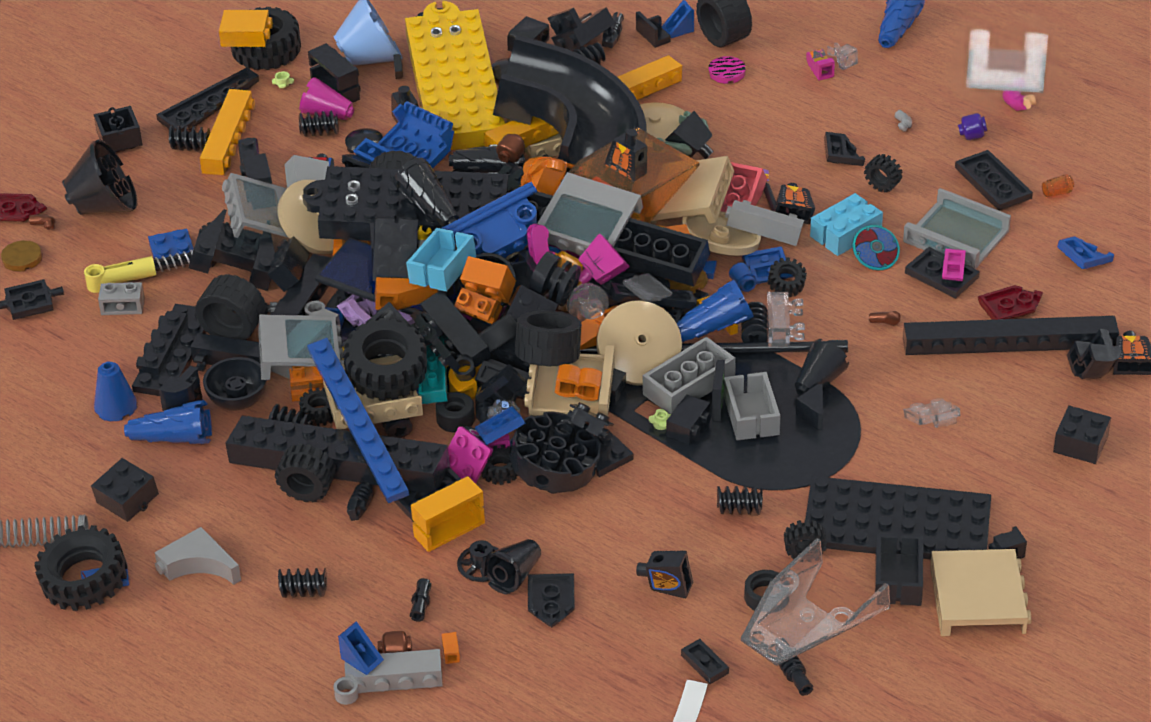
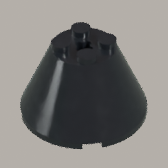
M103 140L93 141L68 176L62 180V184L67 192L65 194L66 201L70 205L73 204L80 215L85 213L131 212L137 208V195L130 175L125 176L120 167L124 164L115 151Z

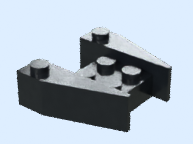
M224 209L197 237L188 268L208 274L212 261L251 272L249 282L258 289L268 291L271 278L267 274L275 254L271 233L263 231L262 234L242 229L239 237H234L231 226L223 223L227 212Z

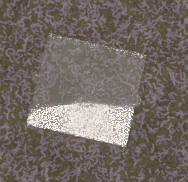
M649 273L623 280V285L645 302L661 301L663 298L672 296V292Z

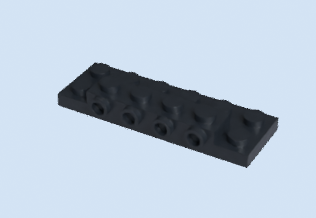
M175 304L172 311H167L165 316L161 315L159 317V327L152 330L151 342L145 343L143 357L139 356L137 358L136 367L139 369V373L132 384L133 392L160 396L159 388L171 376L179 378L188 369L192 362L191 345L197 333L206 334V331L196 318L195 306Z

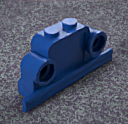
M529 182L441 229L453 231L455 244L456 232L473 235L476 255L493 253L506 258L508 255L525 248L528 244L527 229L530 225L537 224L536 207L527 199V197L536 193L537 189L532 182Z

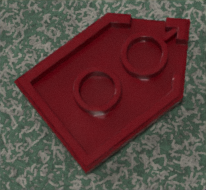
M0 193V221L24 222L29 219L30 215H38L47 210V207L43 203L40 204L32 194Z
M1013 285L978 296V301L992 320L1015 319L1035 313L1043 292L1037 290L1031 292L1023 290L1021 286Z

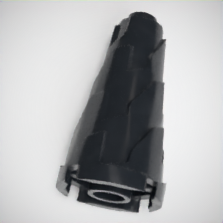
M498 144L489 145L488 147L456 150V152H453V155H449V166H452L455 171L498 173L506 162L501 161L496 152ZM524 154L514 164L523 167L525 163Z
M412 159L402 166L404 169L402 173L397 171L393 180L394 186L424 214L428 215L442 227L459 219V215L446 195L447 192L438 181L437 175L426 159Z

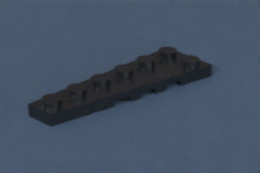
M246 67L156 114L157 121L168 129L173 125L174 131L177 130L178 126H181L183 132L186 126L190 130L222 107L229 89L247 90L259 82V76Z

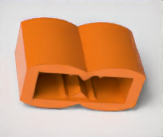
M570 364L559 365L555 393L563 397L577 396L587 401L598 400L602 372L594 368L580 369Z

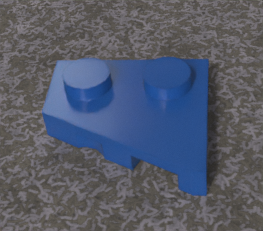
M1075 236L1059 240L1057 245L1081 269L1113 262V253L1102 254L1097 251V246L1086 243Z

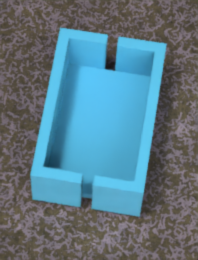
M854 193L811 217L810 237L821 245L825 244L828 250L839 256L853 248L854 236L861 228L868 225L882 226L883 212L872 204L868 205V201Z
M436 228L406 262L409 283L424 287L429 285L430 288L447 292L462 274L467 257H476L474 236L456 232V250L453 231Z

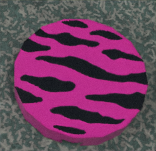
M723 56L714 59L709 64L710 77L716 82L727 84L729 81H733L735 83L745 76V64L738 58Z

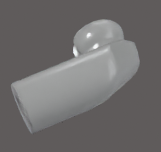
M898 110L895 113V118L900 121L898 124L899 129L905 132L908 128H911L912 119L902 110Z

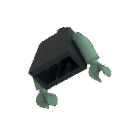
M685 111L683 116L679 115L680 125L665 139V143L662 138H657L655 144H652V150L655 153H661L665 150L684 155L688 158L699 152L707 159L714 152L706 144L712 137L707 121L700 118L695 111L692 113Z

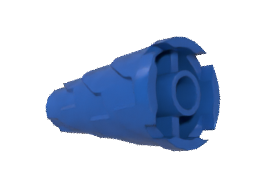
M925 0L886 1L887 6L884 11L885 15L880 26L878 39L882 47L890 48L897 43L899 38H902L905 31L910 28L915 18L921 13Z
M733 279L720 287L716 293L703 300L702 304L687 312L676 324L680 330L682 342L696 337L700 338L715 330L719 331L733 324L742 323L754 316L740 288Z
M197 400L185 403L183 406L146 414L144 417L129 420L128 424L124 425L125 436L129 437L130 440L148 442L210 443L211 439H206V436H212L211 414L209 409H203V406L208 404L205 400Z

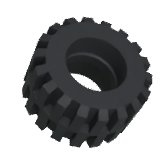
M310 444L292 445L285 450L275 471L276 483L281 486L280 489L283 492L287 493L286 495L294 497L295 500L317 502V500H322L326 496L336 475V465L333 464V459L328 457V454L322 452L318 447H312Z

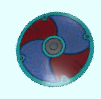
M868 225L861 228L854 236L852 243L854 255L865 267L872 270H885L892 267L898 260L900 253L899 243L894 234L888 229L878 225Z

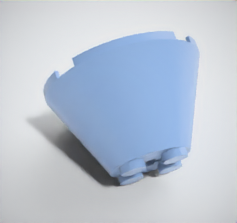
M358 0L336 32V35L333 36L339 50L344 52L345 58L353 66L394 61V54L401 55L395 41L387 34L389 33L387 27L369 0Z

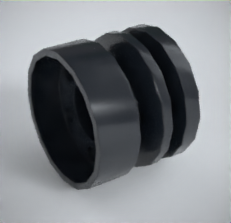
M546 252L534 270L529 289L543 297L549 292V300L553 302L556 300L558 305L564 306L577 288L581 267L575 264L572 266L570 261H566L561 267L562 258L551 252Z

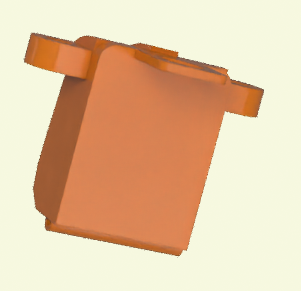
M552 157L531 158L523 165L524 175L521 178V186L532 182L538 192L554 196L565 176L566 169L581 170V167Z

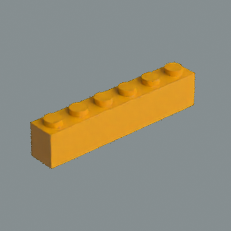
M229 89L200 156L202 174L225 175L227 168H230L231 158L236 154L238 140L241 139V134L245 132L246 122L250 120L251 110L255 108V99L252 98L251 91Z

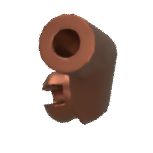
M43 214L29 216L30 225H44L46 230L55 228L54 223L56 221L52 216Z
M897 311L869 314L870 323H884L892 326L897 325L901 318L900 313Z

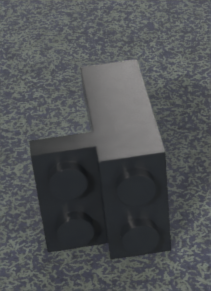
M607 7L598 10L593 15L591 12L584 14L580 18L575 8L553 14L547 18L556 34L551 37L554 45L568 50L584 46L615 24Z

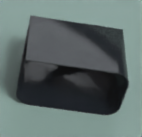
M526 16L509 31L507 36L508 51L512 52L516 35L546 43L549 40V24Z

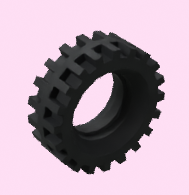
M83 525L78 526V530L73 532L70 528L66 529V534L61 537L58 534L53 536L55 541L52 543L46 542L43 545L45 551L38 552L37 557L39 561H36L34 565L42 591L46 599L49 598L52 605L55 606L58 603L60 609L63 610L67 606H71L73 611H78L79 606H85L87 610L91 609V604L98 602L99 605L103 604V598L106 596L110 598L115 596V588H122L123 583L121 579H127L125 569H128V565L120 543L113 533L109 535L108 530L105 528L98 531L97 526L91 525L90 529L85 530ZM98 560L103 563L97 572L82 580H63L65 572L72 565L80 561Z

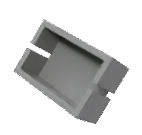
M767 372L747 374V393H744L743 375L724 377V399L736 440L756 438L758 434L760 437L780 435V413Z

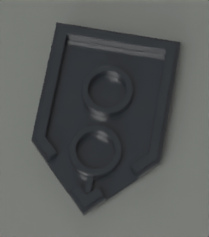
M574 573L528 575V611L552 628L575 610Z

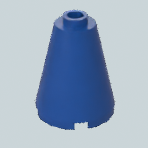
M108 361L98 367L94 411L102 420L110 422L123 420V416L127 414L131 416L135 412L137 400L119 365Z

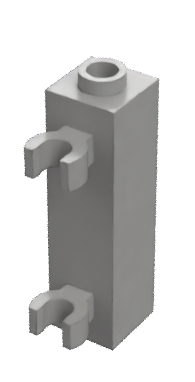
M734 200L732 207L728 206L725 218H728L726 226L797 246L804 220L797 218L798 215L790 213L788 216L751 205V202L743 200V202Z

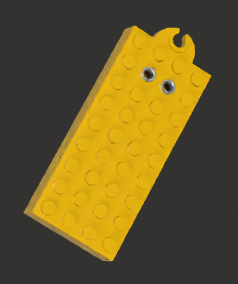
M442 1L443 9L438 10L436 2H433L426 6L423 16L405 18L406 38L420 106L453 123L452 130L454 135L451 150L485 146L484 132L501 126L505 122L504 118L493 115L498 92L479 10L460 11L455 4L448 1Z

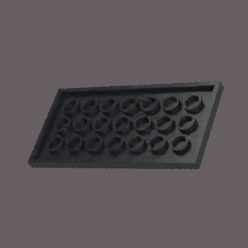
M812 476L805 520H809V523L814 520L816 524L820 523L825 531L826 549L875 554L877 533L898 534L896 554H901L902 535L923 536V559L931 560L932 551L987 550L991 494Z

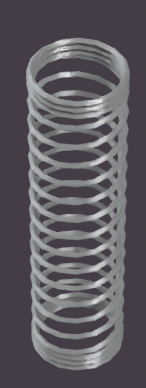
M85 514L79 515L78 526L84 525L85 530H88L87 516ZM73 515L72 530L75 531V516ZM52 516L50 517V543H52V540L53 542L55 541L53 538L54 522ZM58 516L57 528L58 535L61 537V519ZM67 516L64 518L65 530L68 529ZM43 517L42 520L44 534L42 544L39 539L38 518H35L37 536L35 544L32 541L31 518L28 519V544H26L24 539V519H21L22 541L20 545L17 541V520L14 519L13 531L15 540L13 546L10 542V522L8 519L6 520L7 544L4 546L2 540L3 524L2 520H0V546L2 544L4 548H7L9 544L14 548L16 544L18 547H21L24 543L28 547L30 542L33 546H36L37 543L43 546L45 542H48L46 537V518Z

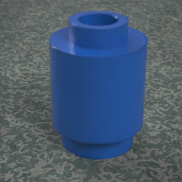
M737 263L731 267L729 276L732 280H735L740 290L749 292L755 288L756 277L745 263Z

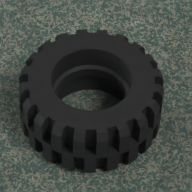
M255 8L254 10H268L269 17H272L273 25L272 29H270V39H267L265 47H231L232 56L239 64H244L245 67L249 69L254 68V70L277 69L281 65H287L300 52L301 39L298 21L292 14L286 10H281V8Z
M379 318V321H367L366 325L361 324L356 328V331L353 330L348 336L349 339L345 341V372L354 389L356 388V391L361 395L366 394L370 399H374V397L379 398V401H386L389 398L396 400L399 396L405 397L410 394V391H415L425 378L427 372L425 340L413 326L410 328V324L404 321L401 323L398 322V319L393 318L391 320ZM385 353L394 354L402 358L400 361L390 365H379L369 361L373 356Z

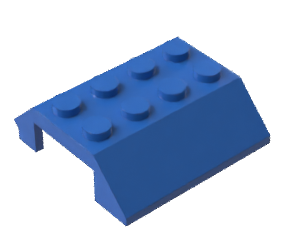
M406 101L404 105L399 104L392 111L398 123L378 143L365 138L353 150L354 154L370 162L384 152H408L417 158L426 159L433 169L451 150L454 135L452 130L453 123Z

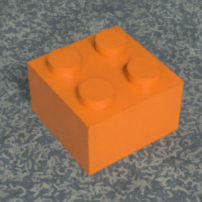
M470 256L467 257L460 277L467 290L496 300L499 304L501 302L509 303L516 282L507 265Z

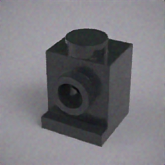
M1014 526L1012 531L994 536L993 543H990L988 547L989 550L1015 549L1016 557L1021 559L1025 557L1027 541L1017 526Z

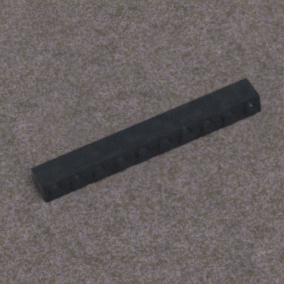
M1115 316L904 323L903 344L905 355L1070 350L1075 341L1091 342L1099 329H1107L1113 346H1116L1119 329Z

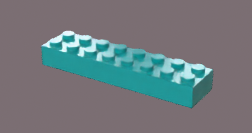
M441 336L439 339L446 347L445 339ZM426 346L427 372L423 382L419 384V396L422 397V404L448 401L447 367L445 368L438 359L439 356H436L429 346Z

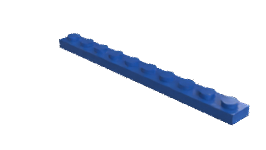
M328 338L307 345L309 354L387 502L391 503L409 496L408 489Z

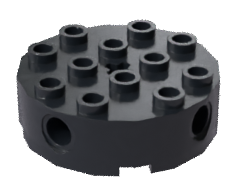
M554 411L544 412L541 416L533 417L531 415L523 419L525 424L515 429L509 459L513 470L527 485L548 491L551 494L573 492L586 486L595 476L601 444L598 438L586 431L588 428L587 424H585L584 428H581L569 422V419L566 418L567 414Z

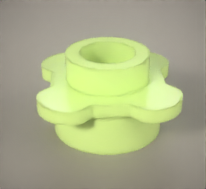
M285 71L276 73L275 78L272 79V84L278 85L279 88H286L289 84L294 83V79L290 78V74Z
M657 409L653 416H649V422L653 423L656 429L665 430L666 420L671 414H668L664 409Z

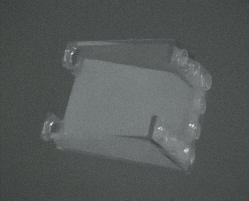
M969 29L966 88L1043 93L1048 43L1047 34L1025 32L1024 51L989 49L990 31Z

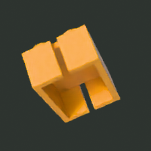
M467 476L411 504L412 520L414 521L412 522L413 534L416 540L430 552L485 524L483 491Z

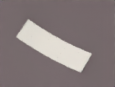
M692 680L686 681L673 722H696L708 685L707 683Z

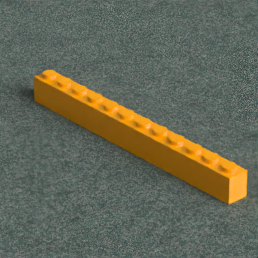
M667 55L617 77L630 89L638 100L682 81V65ZM533 116L530 125L510 121L484 132L485 147H488L489 145L498 144L506 134H517L523 138L526 148L559 134V132L546 121Z

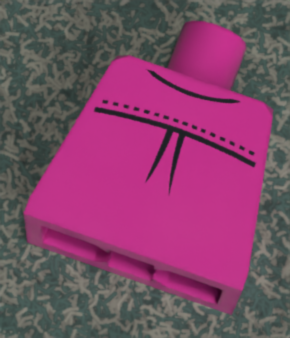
M598 234L579 257L580 263L585 267L581 271L579 280L585 285L594 278L598 283L604 284L630 266L603 235Z

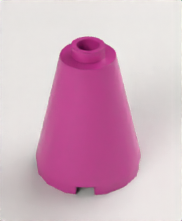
M315 77L308 82L306 87H309L307 93L303 92L299 109L301 113L307 114L309 112L310 115H314V112H317L318 116H321L322 111H324L326 116H328L329 112L332 111L334 116L337 114L340 120H347L348 117L351 118L353 116L355 108L351 101Z

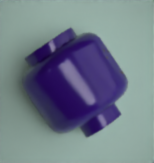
M979 113L963 116L961 119L962 124H958L960 136L964 135L966 140L982 138L985 132L988 131L985 117H981Z

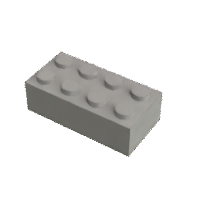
M705 337L643 375V395L661 409H664L668 414H672L687 394L700 399L712 391L717 360H725V377L735 376L736 358L708 337Z

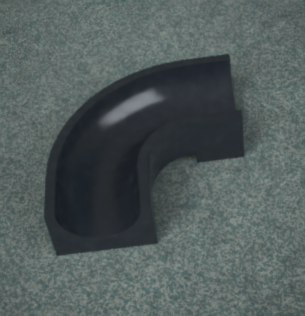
M516 35L506 74H502L493 115L528 125L531 124L533 116L546 121L559 132L562 138L558 159L581 167V170L567 168L566 173L568 172L591 180L597 177L610 186L632 192L635 181L606 166L605 160L612 141L626 133L627 129L636 130L638 132L637 139L643 143L646 141L647 126L644 112L634 94L617 76L595 61L559 46Z

